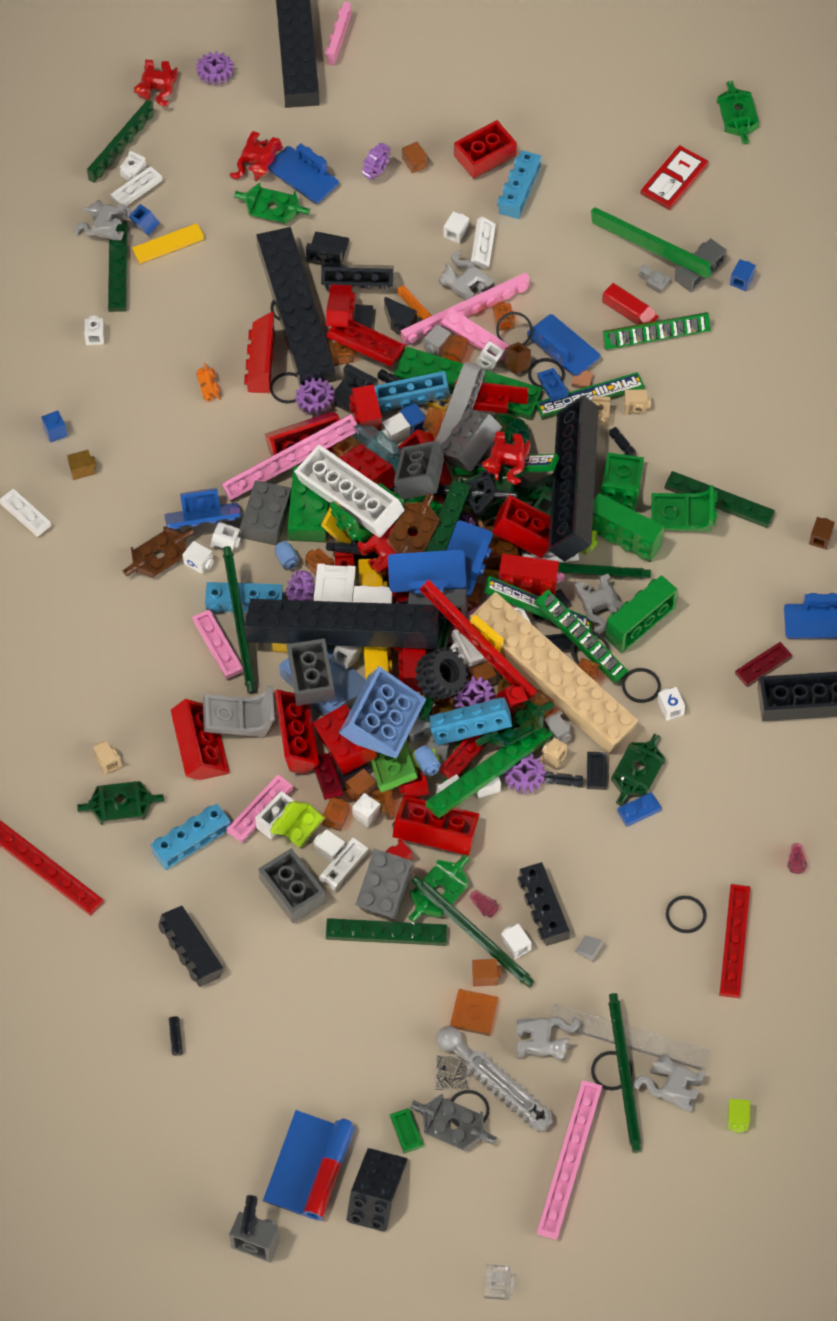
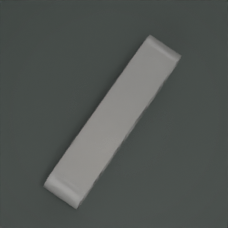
M469 362L464 363L436 439L440 448L441 444L451 434V430L460 421L462 414L467 409H473L485 375L484 367Z

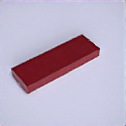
M779 642L735 670V675L748 687L759 680V676L767 675L790 660L792 654Z
M330 754L318 755L319 765L314 768V772L324 800L343 796V790Z

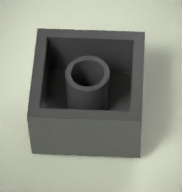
M239 1211L229 1233L231 1248L271 1263L280 1242L279 1226L272 1220H261L255 1215L252 1236L243 1237L240 1235L243 1213Z

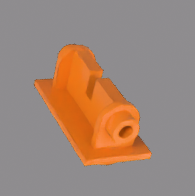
M204 362V368H199L196 373L199 385L202 386L200 389L203 399L209 402L216 396L221 400L219 394L221 389L215 380V377H217L216 372Z

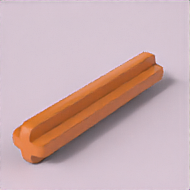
M404 285L397 289V294L410 308L417 311V315L422 320L433 316Z

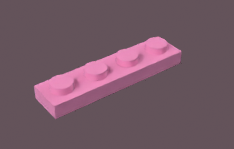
M344 2L343 7L338 11L339 19L334 23V34L330 35V46L326 47L325 51L328 65H335L351 17V3Z
M450 308L441 321L442 326L481 351L489 341L504 350L498 362L502 363L504 360L505 348L510 345L454 309ZM490 350L487 351L488 353L492 354L493 356H495V357L497 356L496 354H494V353L491 352Z
M207 610L193 616L192 619L225 679L242 673L243 667L211 611Z
M277 775L227 828V833L240 843H243L256 829L255 817L281 791L288 795L293 790V785Z

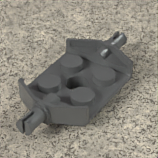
M440 1094L427 1105H423L415 1100L411 1104L410 1108L421 1112V1116H423L425 1134L461 1150L467 1151L479 1141L482 1142V1140L494 1145L497 1136H493L484 1130L482 1111L479 1114L443 1098V1094ZM451 1120H455L459 1123V1127L457 1129H450L448 1123Z

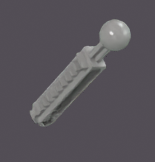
M445 1026L439 1030L436 1041L440 1049L446 1052L454 1051L467 1062V1074L471 1075L474 1073L473 1078H479L480 1084L485 1083L487 1090L491 1088L493 1095L498 1094V1100L503 1099L505 1106L510 1105L511 1111L516 1110L517 1117L523 1116L522 1121H528L529 1127L535 1129L536 1132L546 1131L552 1125V1112L546 1106L541 1107L540 1100L534 1101L535 1096H529L528 1090L523 1091L522 1085L517 1086L516 1079L511 1080L510 1074L505 1075L503 1068L499 1070L497 1063L492 1064V1058L487 1059L485 1051L480 1053L477 1050L473 1052L462 1042L459 1030L453 1026Z

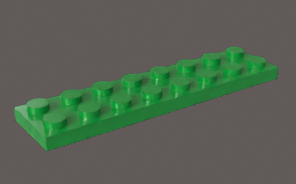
M406 346L393 375L404 380L445 371L449 392L453 394L455 381L459 378L464 364ZM485 370L482 381L484 383L528 388L527 404L509 402L507 410L513 411L514 416L531 420L536 408V402L539 401L543 388Z

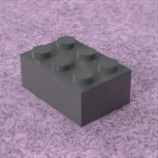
M467 409L462 414L458 424L451 430V434L446 441L441 444L440 449L444 460L450 466L472 471L494 440L496 431L499 432L502 426L488 413Z
M437 441L402 447L394 484L401 499H412L427 495V493H430V495L437 493L444 462V456Z
M255 480L240 525L241 538L271 545L278 544L290 508V487Z
M325 639L287 644V656L296 706L335 700Z
M292 848L258 869L259 879L292 923L326 903L325 891Z
M374 848L355 906L397 919L415 862Z

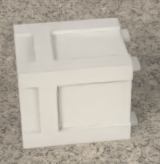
M317 564L314 601L353 602L354 586H356V566Z

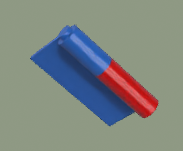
M295 1110L263 1202L310 1219L323 1220L355 1130L352 1122L342 1118L335 1121L334 1124Z

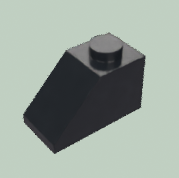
M388 297L384 298V311L391 330L396 334H401V330L416 324V310Z

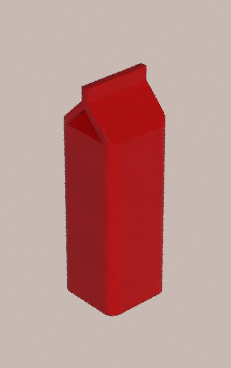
M612 283L603 292L602 303L636 325L654 322L659 317L652 307L615 283Z

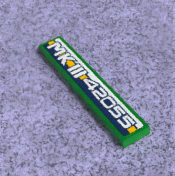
M636 372L568 392V397L551 402L549 398L537 401L536 408L543 420L557 416L558 411L582 395L591 401L592 396L610 397L611 400L624 396L625 390H644L645 386L639 373Z
M557 454L528 455L525 459L524 471H554L559 457ZM481 457L472 471L453 467V474H479L483 470H487L483 468L482 464L489 457ZM502 464L509 470L515 468L514 466Z
M491 576L487 578L484 593L492 596L496 592L506 602L550 620L534 604L539 596ZM568 609L591 631L592 621L587 616Z

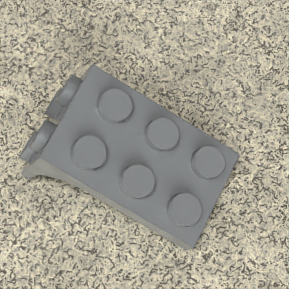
M268 686L261 695L249 698L205 694L203 697L204 732L265 737L268 730H271L272 723L276 721L277 710L274 709L276 696L275 692H273V686Z

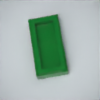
M407 1108L390 1114V1119L403 1154L422 1148L423 1143L410 1109Z

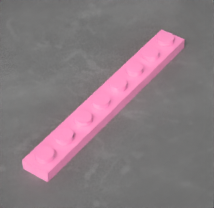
M523 273L450 308L465 317L477 314L487 307H492L502 300H507L519 292L526 291L529 288L530 277L527 273ZM450 308L401 330V342L405 345L415 343L417 340L427 336L436 324L445 329L441 325V321Z
M352 414L230 478L221 483L229 500H232L251 490L255 480L265 482L303 462L318 445L327 449L360 431Z
M582 1080L537 1235L554 1240L558 1239L602 1085Z

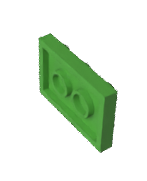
M406 740L397 758L376 752L378 757L371 760L381 793L418 778Z

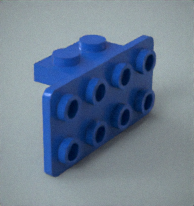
M302 143L296 147V150L291 146L285 147L275 156L274 161L268 168L270 172L315 204L323 200L339 185V181L327 173V161L325 158L318 156L311 148L304 146Z
M549 314L532 327L531 340L573 376H578L600 359L598 351L553 314Z
M217 488L180 493L183 511L164 514L166 526L171 529H179L183 525L198 526L202 522L217 523L222 519L231 521L241 516L238 503L219 504Z
M458 521L447 550L464 551L466 587L456 589H466L469 598L473 592L478 575L482 576L486 565L482 563L484 558L488 559L492 548H489L493 533L484 528Z
M463 550L390 554L388 556L390 591L393 593L413 591V594H423L419 589L428 580L441 592H444V589L466 587Z
M810 593L804 595L803 604H785L784 622L786 638L837 639V594Z

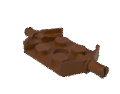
M427 493L422 503L404 504V512L399 516L390 536L387 538V543L396 554L425 551L439 523L438 516L430 507L434 498L433 494L430 496V493ZM410 528H414L418 531V535L412 537L407 531Z
M164 526L163 532L134 550L131 547L133 563L122 570L123 574L127 577L136 571V573L139 572L150 578L157 576L183 559V553L186 551V539L195 534L194 530L190 527L186 531L179 533ZM161 552L164 554L162 558L154 557L156 553Z

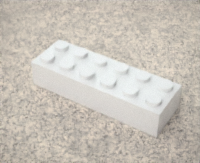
M318 445L294 471L302 484L329 503L334 502L355 518L359 524L379 538L404 512V508L396 497L321 445Z

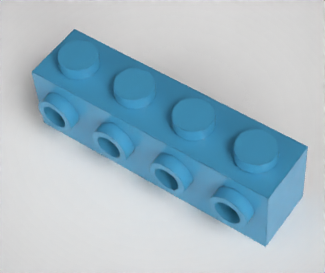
M521 150L520 155L516 156L514 161L515 167L510 170L508 175L509 181L508 183L505 182L502 191L503 195L499 196L497 201L499 214L516 219L520 218L541 168L542 155Z
M445 371L374 386L380 411L384 412L399 407L404 408L414 403L426 404L428 401H441L450 397Z
M207 582L205 596L206 611L233 613L228 583ZM238 583L243 612H248L250 599L283 600L282 584Z
M505 697L430 716V729L437 746L512 727L511 713Z
M218 804L208 806L196 817L192 816L183 825L171 829L167 835L156 838L151 844L152 853L164 870H167L226 833L227 828L231 825L230 820Z

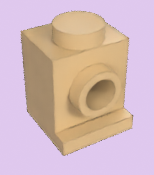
M625 390V415H628V412H646L647 408H651V397H647V390Z
M592 396V402L599 406L598 426H608L610 397Z
M553 738L552 741L545 744L542 750L544 754L540 761L557 770L567 755V744Z
M107 741L99 742L93 747L94 756L104 775L122 767L120 756L117 755L114 746L110 747Z

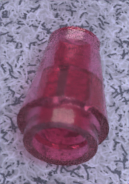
M799 843L791 845L787 864L790 872L794 874L803 873L807 867L803 846Z
M474 890L469 897L483 916L492 917L499 908L495 899L478 890Z

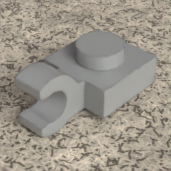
M644 264L639 269L641 272L638 276L647 280L646 286L660 294L671 281L669 276L657 269L652 272Z

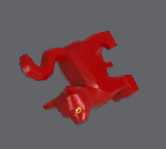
M145 59V71L142 74L141 82L134 87V93L138 94L141 98L150 100L151 89L163 91L156 97V102L160 106H167L169 102L163 99L170 96L173 84L177 80L178 68L175 67L174 70H171L169 61H162V71L154 70L153 60Z
M252 131L237 162L239 171L236 173L231 172L229 176L233 179L241 178L245 172L244 163L246 162L252 163L248 170L252 171L255 182L260 177L268 175L269 165L274 161L276 152L283 149L280 139L272 137L270 141L265 139V141L261 142L257 139L260 133Z
M496 431L491 456L483 462L482 466L489 473L494 474L496 480L500 476L501 464L514 466L515 468L507 473V479L512 484H519L521 480L514 477V475L521 473L525 467V459L530 450V441L527 440L524 443L522 434H514V444H505L504 432Z
M396 522L380 538L374 534L366 543L359 542L357 544L362 556L376 551L379 557L377 559H370L368 561V565L372 570L375 569L377 575L388 569V556L396 554L387 543V538L390 536Z

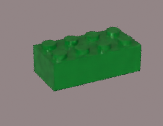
M293 466L288 541L326 543L327 531L321 524L329 510V502L302 484L294 472L299 466Z
M598 493L593 505L592 530L596 531L597 535L604 538L607 542L614 543L623 550L630 551L639 558L652 562L662 547L664 526Z
M662 575L657 579H652L644 590H639L631 601H626L621 606L618 612L610 614L607 618L605 639L622 654L675 609L678 589Z

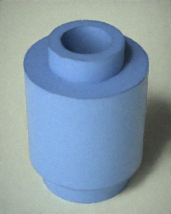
M282 541L275 546V555L284 569L291 570L297 567L300 559L291 544L287 541Z
M422 746L414 752L415 761L424 775L432 776L439 771L441 764L432 749L428 748V746Z

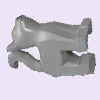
M97 200L90 207L83 208L95 220L93 228H90L86 222H81L74 228L75 235H78L84 229L85 234L89 236H99L111 240L122 239L124 232H117L116 227L122 223L119 218H129L131 210L128 206L122 203L118 207L111 204L103 205L102 201Z
M460 251L452 254L451 261L458 267H467V270L461 275L456 276L449 263H446V269L442 272L439 279L441 285L451 287L455 294L465 300L475 296L471 291L474 288L480 294L486 291V287L494 286V281L470 261L458 259L461 255Z
M609 574L600 576L599 590L592 591L590 584L584 588L585 583L583 581L574 584L575 592L583 603L586 616L590 621L599 623V626L594 629L596 633L603 632L607 627V622L602 617L594 615V613L609 608L610 614L616 613L624 604L618 600L616 591L609 585Z
M542 1017L538 1019H517V1036H523L525 1033L531 1034L530 1041L517 1043L518 1059H523L524 1055L539 1057L551 1055L559 1061L563 1060L567 1054V1049H570V1046L567 1045L569 1038L551 1041L552 1026L558 1025L562 1031L574 1032L580 1025L578 1017H573L571 1025H568L562 1018L558 1017L550 1019Z
M662 1054L657 1061L653 1062L654 1068L650 1070V1073L668 1076L662 1089H657L654 1081L644 1075L635 1079L634 1087L639 1089L641 1084L645 1083L652 1095L661 1097L678 1108L691 1113L694 1102L690 1101V1099H696L699 1090L695 1088L687 1090L685 1085L700 1086L705 1072L693 1073L684 1065L674 1063L668 1054Z

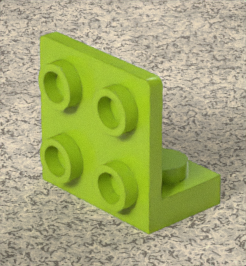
M292 801L285 806L281 817H278L273 822L270 832L272 834L285 835L297 847L303 848L326 817L309 802Z

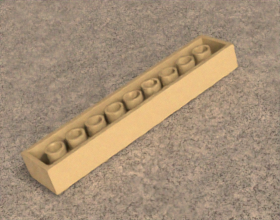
M495 592L470 616L469 621L476 614L502 636L504 642L501 654L608 754L635 728L639 721L498 593Z

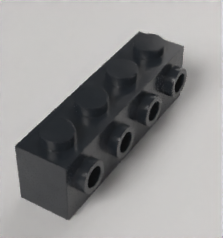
M322 264L321 285H325V287H331V284L352 285V288L354 286H361V288L379 286L380 289L393 287L394 265Z
M540 862L521 868L519 877H517L518 885L525 891L524 899L526 905L531 906V917L533 922L538 924L537 932L540 940H544L546 946L568 940L570 930L543 863Z
M181 905L162 913L158 923L159 930L169 940L170 947L177 952L181 964L186 966L191 979L199 987L219 979L223 966L184 907Z

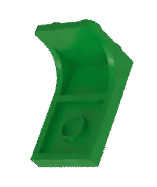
M607 452L600 494L636 511L644 457Z
M381 483L378 484V486H380L388 493L396 497L400 501L402 507L404 508V500H402L400 497H398L396 494H394ZM334 502L329 504L332 510L330 512L337 521L335 522L336 526L341 531L345 530L352 540L364 543L373 535L372 532L359 524L355 518Z
M710 485L707 491L695 494L651 493V519L663 525L664 531L711 532L712 526H715L717 520V509H714L717 502V491H714V485Z

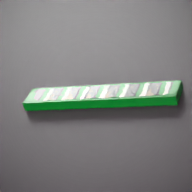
M704 312L604 330L602 333L604 348L607 350L711 330L709 313Z
M549 590L545 591L535 600L534 604L614 684L628 672L617 658Z

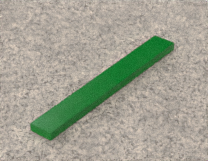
M596 207L591 210L593 224L707 279L710 277L711 265L709 261Z

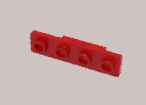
M482 382L472 410L507 413L509 402L527 404L528 388Z

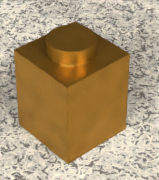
M89 449L67 455L73 480L95 474L94 467L97 464L95 457L90 456Z

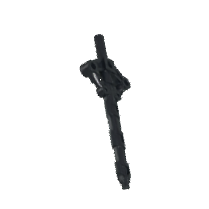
M483 470L474 481L466 482V484L471 485L466 503H469V506L477 516H482L487 508L495 502L496 498L507 499L510 494L518 499V492L497 491L487 470ZM483 482L484 489L478 488L477 484L479 485ZM439 484L437 493L433 495L447 496L451 485ZM476 497H482L478 503L474 501Z

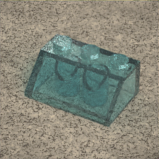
M355 425L358 445L362 443L394 467L396 474L401 449L398 448V445L394 441H390L384 432L378 431L375 427Z

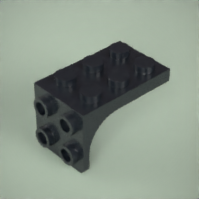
M367 1148L350 1193L346 1219L349 1223L382 1232L387 1231L393 1201L408 1158Z

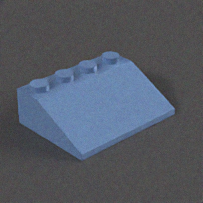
M328 645L326 647L333 679L335 700L311 704L323 716L344 704H347L349 709H351L366 681L353 667L345 669L333 662L331 659L334 650ZM287 658L279 664L280 677L293 688Z
M377 667L368 675L339 734L356 745L397 758L426 698L381 667Z

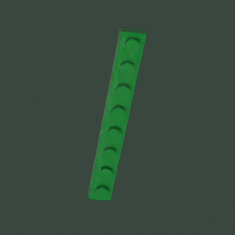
M543 726L528 736L500 749L427 800L426 807L438 818L442 817L516 765L521 759H524L550 741L553 733Z

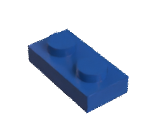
M554 368L537 373V378L551 402L568 397V391Z
M652 792L617 808V812L626 827L661 811V806Z

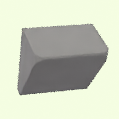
M432 736L428 748L435 749V756L445 760L451 742L437 746Z
M585 935L575 952L593 962L603 946V941Z

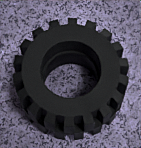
M446 647L422 656L416 664L418 667L415 668L417 673L415 678L418 680V686L422 688V692L424 694L427 693V697L434 700H443L460 693L465 688L464 685L467 684L466 677L468 676V672L465 670L467 667L466 664H463L462 657L459 658L456 651L453 652L452 649H446Z

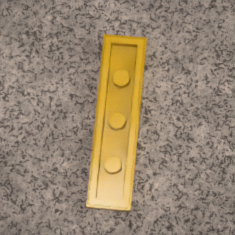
M196 223L132 247V252L138 263L141 264L204 240V235Z

